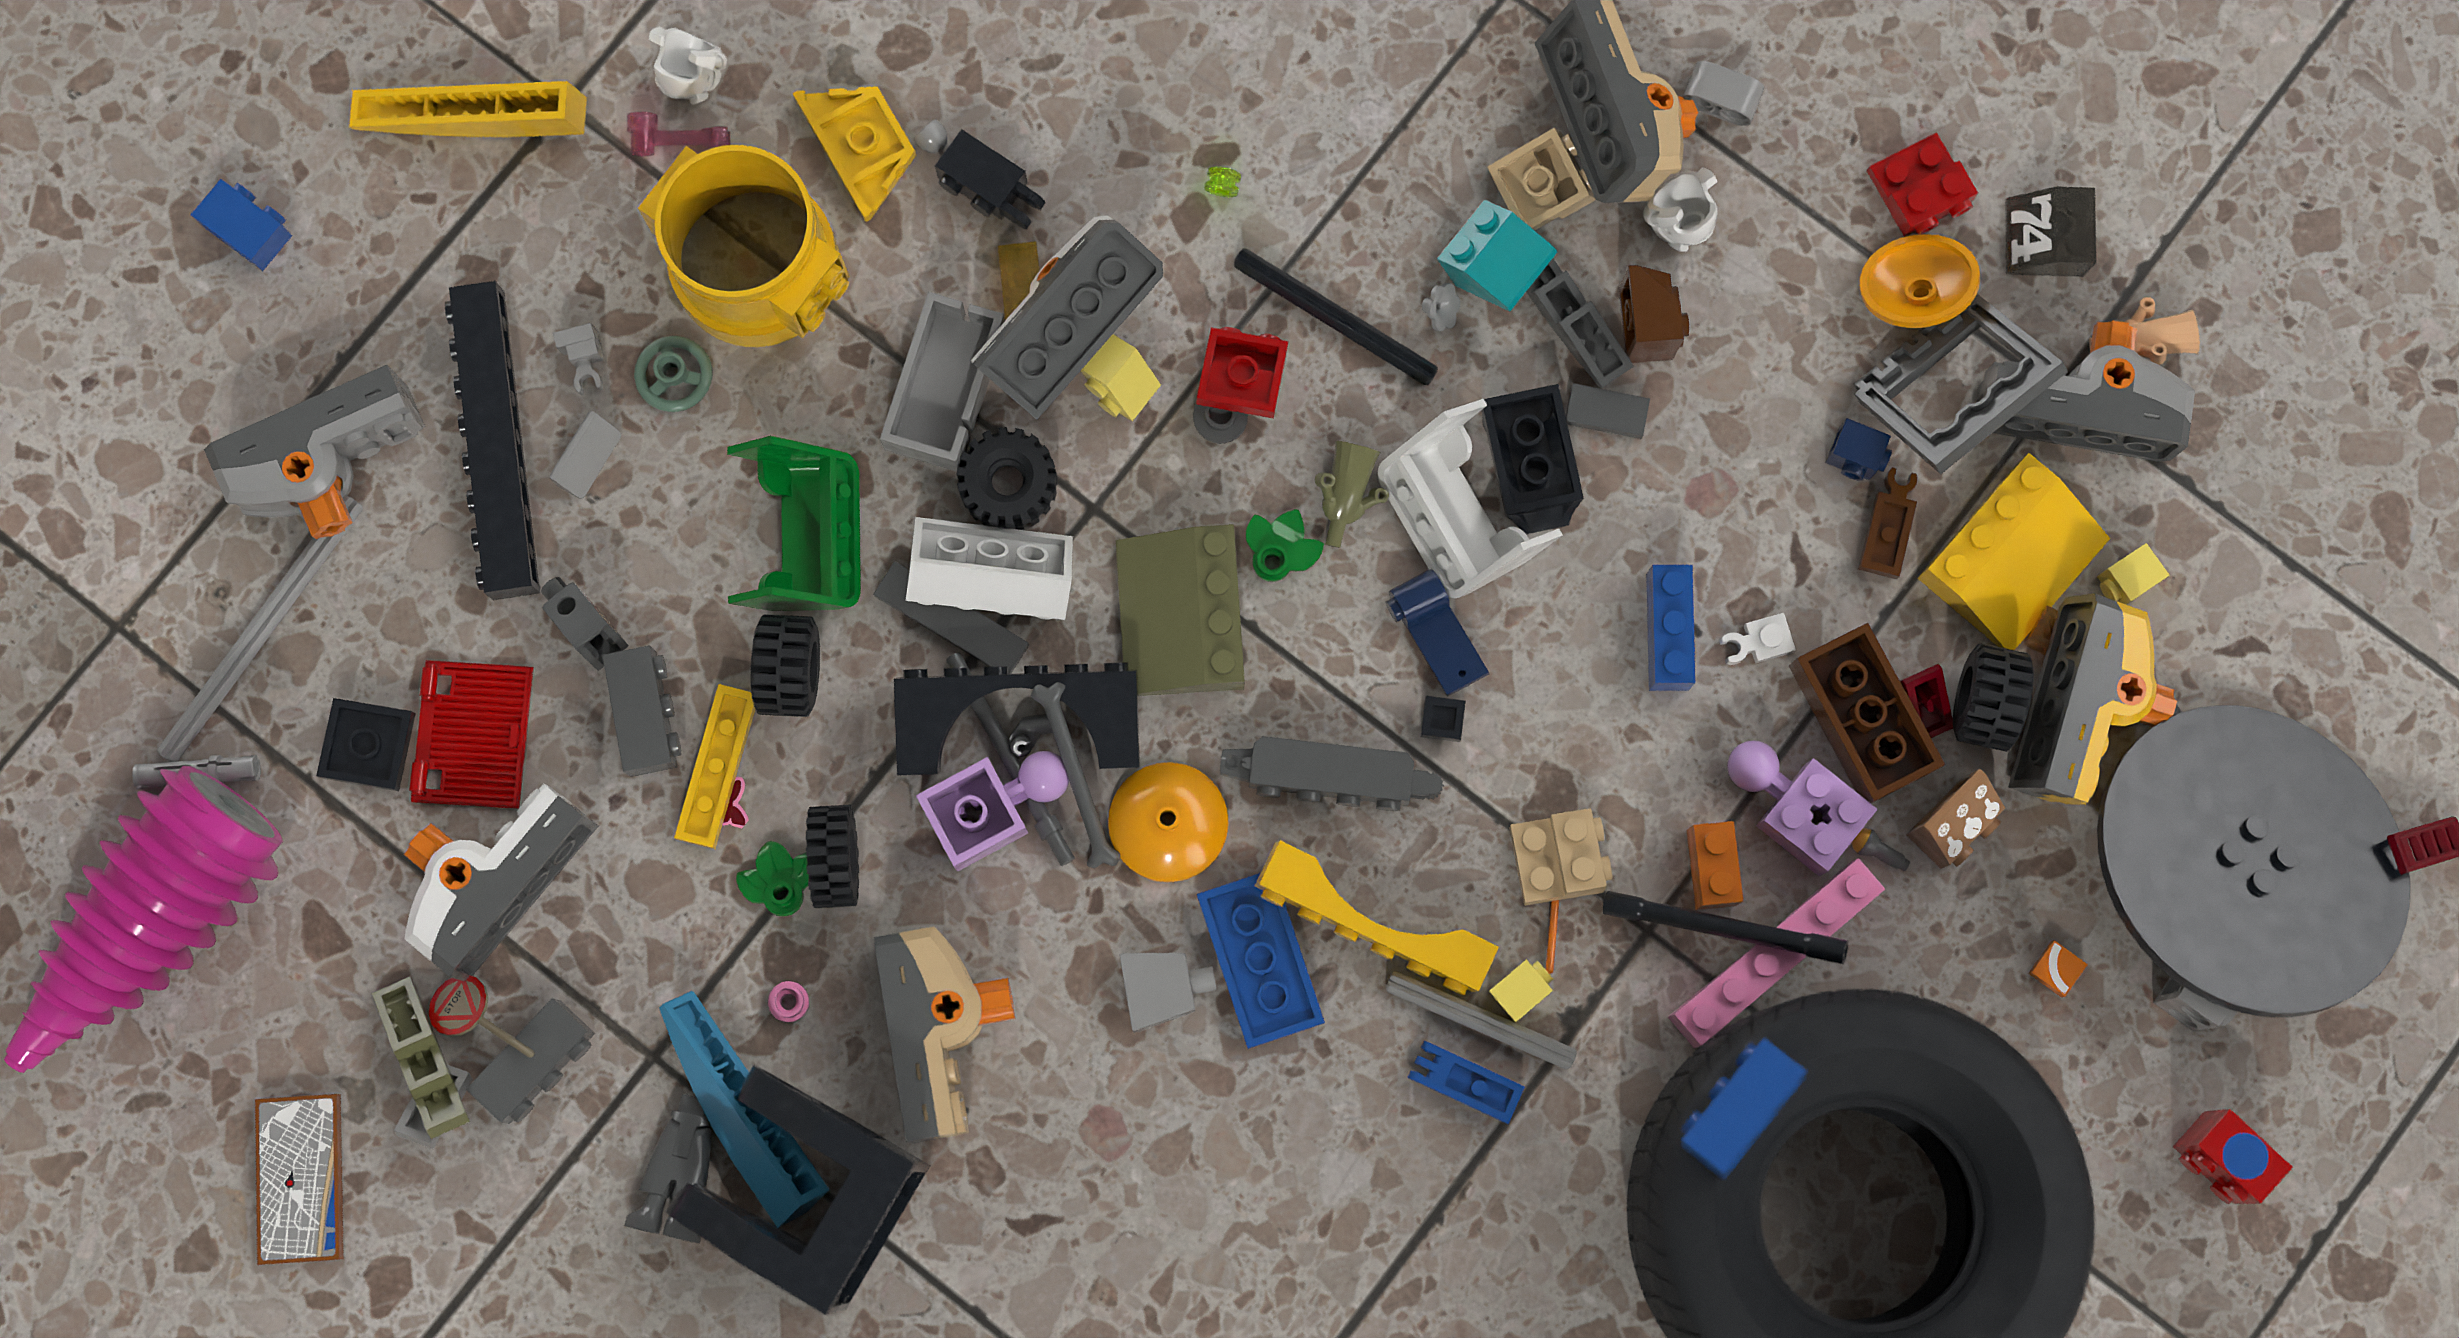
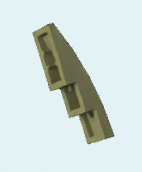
M407 977L371 993L392 1050L399 1061L409 1091L416 1102L429 1137L433 1139L470 1122L412 979Z

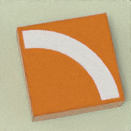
M2053 940L2048 944L2028 974L2062 998L2068 994L2088 964Z

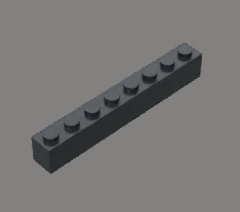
M496 281L449 287L450 301H445V314L448 323L453 324L454 338L449 339V349L453 362H457L459 376H454L453 385L457 399H462L463 414H458V427L461 436L466 437L467 452L462 453V462L465 474L471 477L472 490H467L466 497L469 511L471 514L475 513L476 528L471 529V540L474 551H479L481 566L475 569L477 586L479 590H484V593L492 600L540 594L505 292Z

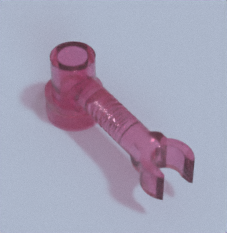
M632 112L627 114V131L631 133V154L635 156L654 155V146L702 145L705 147H720L730 145V131H727V127L717 126L689 131L658 130L657 114L650 112Z

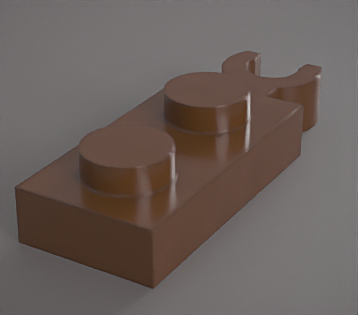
M1892 467L1884 479L1888 494L1878 492L1875 496L1858 570L1897 580L1901 574L1917 506V501L1906 498L1907 494L1917 484V474L1911 473L1907 479V485L1902 486L1895 481L1897 468Z

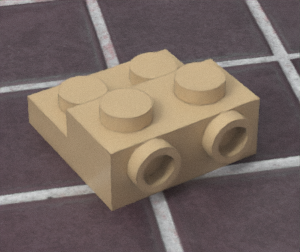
M1552 128L1487 166L1509 211H1512L1533 230L1539 229L1558 217L1563 219L1595 201L1584 169H1580L1575 159V156L1578 154L1570 134L1568 133L1563 136L1562 132L1556 128Z
M1591 808L1552 814L1548 819L1510 825V835L1524 906L1603 893L1607 887L1606 881L1612 880L1609 857H1601L1598 842L1604 841L1602 820L1600 817L1593 818Z

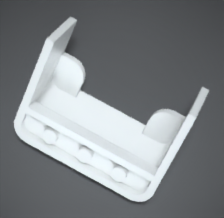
M1484 399L1444 411L1384 459L1378 468V480L1381 487L1388 491V499L1428 569H1432L1437 574L1450 598H1459L1521 566L1563 536L1560 529H1556L1529 540L1525 532L1517 527H1508L1497 533L1459 467L1470 458L1472 453L1471 439L1463 425L1487 406Z

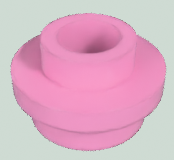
M791 981L782 982L776 985L770 992L768 1007L776 1019L783 1022H794L802 1018L807 1012L809 996L800 984ZM789 994L794 995L796 998L795 1007L790 1010L784 1009L782 1005L783 998Z

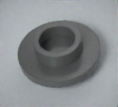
M1195 405L1193 421L1197 432L1204 439L1212 443L1224 444L1234 441L1244 432L1248 422V414Z

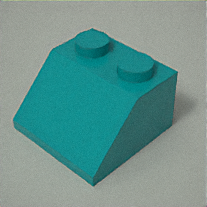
M1484 199L1437 260L1456 287L1510 312L1557 254V250L1512 211Z

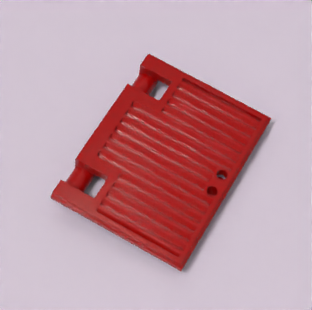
M426 660L421 675L419 694L421 696L416 754L415 760L412 762L409 787L411 802L520 808L534 667ZM438 676H452L450 695L436 693ZM428 770L442 771L440 789L426 788Z

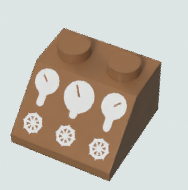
M1979 768L1960 779L1906 836L1940 869L1949 866L1951 863L1958 867L1974 851L1969 845L1979 835L1985 839L2001 824L1997 816L2005 809V806L1987 775Z

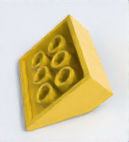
M2028 453L2013 467L1917 579L1995 645L2015 650L2110 540V537L2063 481L2033 455Z

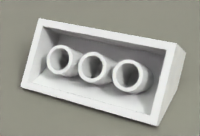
M915 517L906 601L918 602L922 605L954 606L963 610L995 611L1004 615H1029L1045 620H1065L1072 581L1073 536L1009 528L1002 529L993 526Z

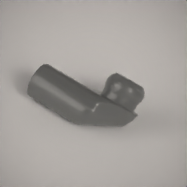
M1047 715L1026 716L1019 721L1008 741L1011 744L1010 748L1014 755L1019 757L1027 756L1042 734L1053 733Z

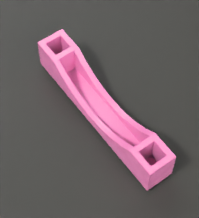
M1858 858L1848 863L1776 928L1805 934L1815 933L1831 936L1881 894L1885 888ZM1755 944L1675 1010L1668 1018L1693 1048L1700 1047L1807 956Z

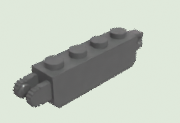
M1262 736L1254 743L1253 748L1223 749L1220 764V775L1248 782L1249 788L1257 789L1256 795L1279 798L1281 792L1296 793L1297 800L1306 802H1320V798L1323 796L1337 798L1336 804L1350 807H1360L1361 801L1377 803L1376 809L1385 811H1400V806H1408L1410 798L1434 800L1435 797L1438 798V795L1441 794L1440 791L1443 790L1442 787H1444V780H1441L1438 773L1434 774L1433 772L1430 774L1429 771L1413 770L1414 760L1407 752Z

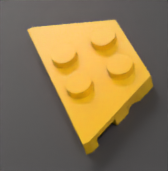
M878 86L859 87L856 90L835 88L828 89V92L806 94L805 90H798L792 93L865 222L871 220L916 157L913 146Z

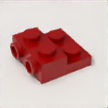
M1937 132L1870 165L1867 169L1869 177L1904 237L1915 231L1918 235L1931 231L1939 225V219L1949 214L1952 218L1963 215L1973 208L1972 202L1979 194L1960 160L1954 163Z
M1211 327L1196 405L1274 419L1287 357L1288 341L1281 340L1272 334L1257 336L1242 333L1239 329L1233 327H1222L1220 329Z

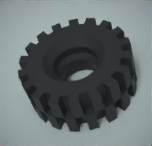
M1007 427L998 428L999 433L991 434V431L988 430L982 433L983 439L980 441L974 438L969 443L970 450L967 453L963 451L960 457L961 466L957 467L956 473L960 496L970 515L976 521L978 519L982 521L983 525L1002 529L1015 528L1017 530H1025L1023 525L1031 523L1033 526L1038 523L1039 516L1042 513L1046 515L1051 509V501H1055L1058 481L1054 461L1045 445L1042 446L1039 438L1033 434L1030 437L1026 436L1024 430L1015 428V432H1008ZM1002 467H1014L1023 476L1022 487L1015 494L1002 495L992 485L995 472Z
M852 805L809 807L807 811L808 817H806V866L813 907L856 906L859 896V851L857 848L856 821Z

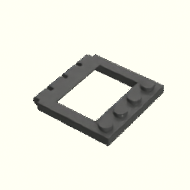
M1977 294L1972 303L1962 313L1944 323L1921 328L1912 336L1916 343L1912 346L1905 341L1884 358L1881 363L1885 369L1881 371L1878 367H1873L1854 383L1855 388L1858 390L1854 394L1863 407L1941 475L2068 371L2063 361ZM1981 327L2021 359L2018 370L2010 377H2000L1987 388V394L1982 400L1977 403H1968L1955 414L1954 422L1947 428L1936 429L1930 434L1891 399Z

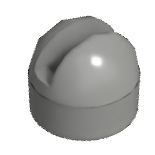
M935 119L918 133L914 141L924 151L938 153L947 145L948 135L945 128Z

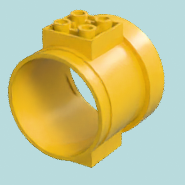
M726 145L711 148L697 154L685 146L638 207L649 229L656 235L658 247L667 263L671 285L682 306L699 327L724 342L744 347H764L780 344L796 336H800L803 339L809 330L814 332L821 325L826 315L825 310L832 300H839L849 286V273L841 253H839L836 239L824 212L808 194L803 181L793 168L784 160L766 150L746 145ZM752 192L773 193L787 197L807 213L806 233L797 256L779 276L761 286L743 291H721L705 287L683 273L681 261L682 248L690 229L708 209L727 198Z

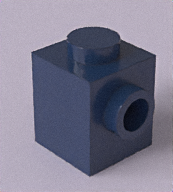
M1846 418L1838 429L1825 463L1842 469L1841 473L1850 479L1862 481L1863 479L1870 480L1878 470L1884 472L1892 454V450L1887 448L1891 435Z

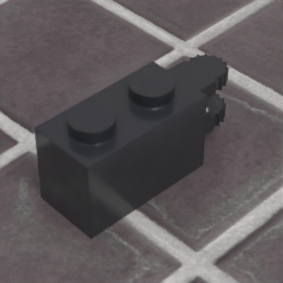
M963 129L960 130L935 164L938 179H940L938 181L939 185L954 196L961 193L972 200L970 202L971 206L986 217H989L991 214L1000 220L1005 217L1027 230L1032 223L1031 219L1024 212L1012 206L1017 198H1020L1029 206L1041 210L1046 204L1040 195L1026 186L1028 181L1025 170Z

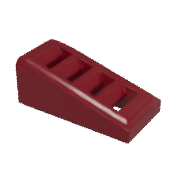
M2451 816L2388 835L2387 840L2399 873L2405 874L2459 857L2458 819Z

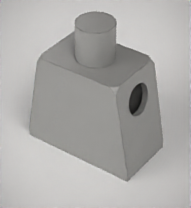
M1185 953L1119 954L1133 1033L1141 1032L1195 1012L1193 994L1216 990L1213 967L1188 970Z

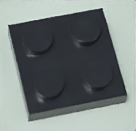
M333 698L316 776L327 780L399 792L416 713L408 710Z

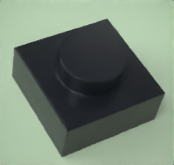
M1426 696L1420 737L1460 742L1466 701Z

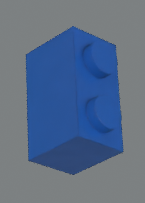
M220 179L191 213V216L205 229L261 271H264L292 237L290 232L283 226L286 219L269 205L263 210L255 205L253 201L256 197L241 184L236 183L234 187H231Z

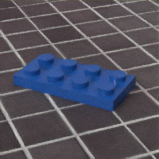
M1260 873L1197 894L1247 1049L1325 1024L1285 902L1283 907H1280L1260 897L1263 890L1255 887Z

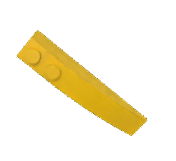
M568 81L352 90L349 127L353 130L453 137L583 135L587 97Z

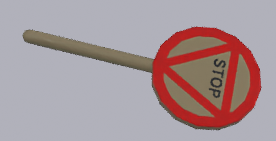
M471 975L466 981L450 978L435 991L430 1001L428 1014L431 1025L439 1033L449 1037L461 1036L471 1031L477 1024H480L527 1057L531 1058L534 1056L535 1052L531 1048L483 1017L487 1010L488 993L486 986L478 978Z

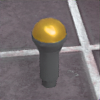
M1862 829L1851 842L1853 849L1859 855L1874 856L1893 868L1901 869L1902 871H1906L1910 865V861L1903 854L1882 843L1881 839L1872 829Z

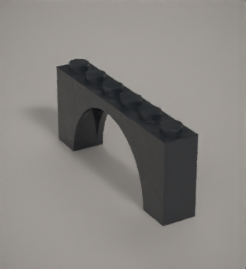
M1128 662L1104 663V671H1088V664H1064V672H1048V665L1024 666V673L1008 674V666L984 667V675H968V668L965 667L943 668L944 676H928L927 669L903 670V677L894 678L897 776L940 773L942 752L951 727L960 714L982 696L994 691L1010 688L1033 689L1036 685L1048 688L1057 682L1065 685L1060 701L1065 703L1080 717L1093 739L1098 756L1099 769L1140 767L1137 670H1128Z

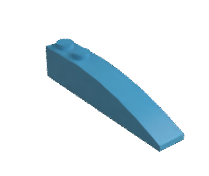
M692 990L662 1004L659 1008L692 1090L730 1159L777 1228H780L807 1213L829 1191V1188L791 1133L738 1100L742 1085L749 1072L694 991Z

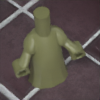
M1335 441L1332 473L1320 472L1315 476V484L1321 488L1323 493L1322 509L1325 516L1331 521L1325 545L1341 548L1346 525L1360 519L1365 510L1378 503H1385L1388 500L1389 493L1384 488H1372L1369 491V496L1363 498L1373 467L1380 454L1379 451L1353 443Z

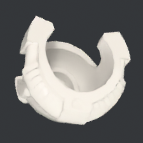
M656 27L652 29L648 40L660 45V52L654 64L656 85L665 95L675 99H688L692 105L706 100L709 97L708 91H712L718 85L721 78V70L727 65V58L722 53L721 48L677 28L665 30L662 27Z
M1704 167L1698 172L1685 170L1660 185L1655 190L1654 197L1647 201L1643 212L1645 221L1652 225L1653 231L1659 238L1669 242V246L1675 250L1687 252L1689 245L1702 243L1713 234L1717 221V205L1707 190L1717 182L1715 175Z

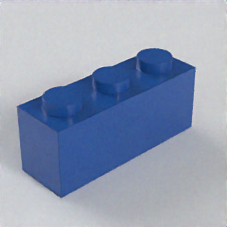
M1652 565L1646 574L1649 691H1689L1696 683L1693 565Z
M1765 1038L1762 1039L1757 1047L1750 1043L1743 1050L1735 1062L1740 1067L1730 1080L1725 1077L1719 1080L1708 1095V1098L1713 1102L1703 1114L1696 1110L1680 1130L1685 1134L1682 1139V1147L1723 1180H1725L1806 1078L1807 1071Z

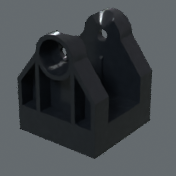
M753 1065L745 1078L738 1100L807 1145L851 1170L850 1174L808 1244L784 1229L777 1228L773 1223L697 1183L694 1185L687 1183L673 1198L666 1213L740 1265L822 1314L829 1315L846 1310L931 1165L768 1071Z

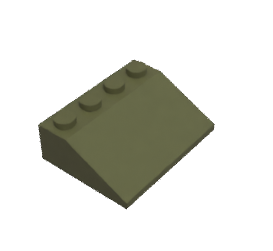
M1234 524L1190 527L1116 540L1123 662H1128V670H1137L1138 696L1244 689L1245 679Z

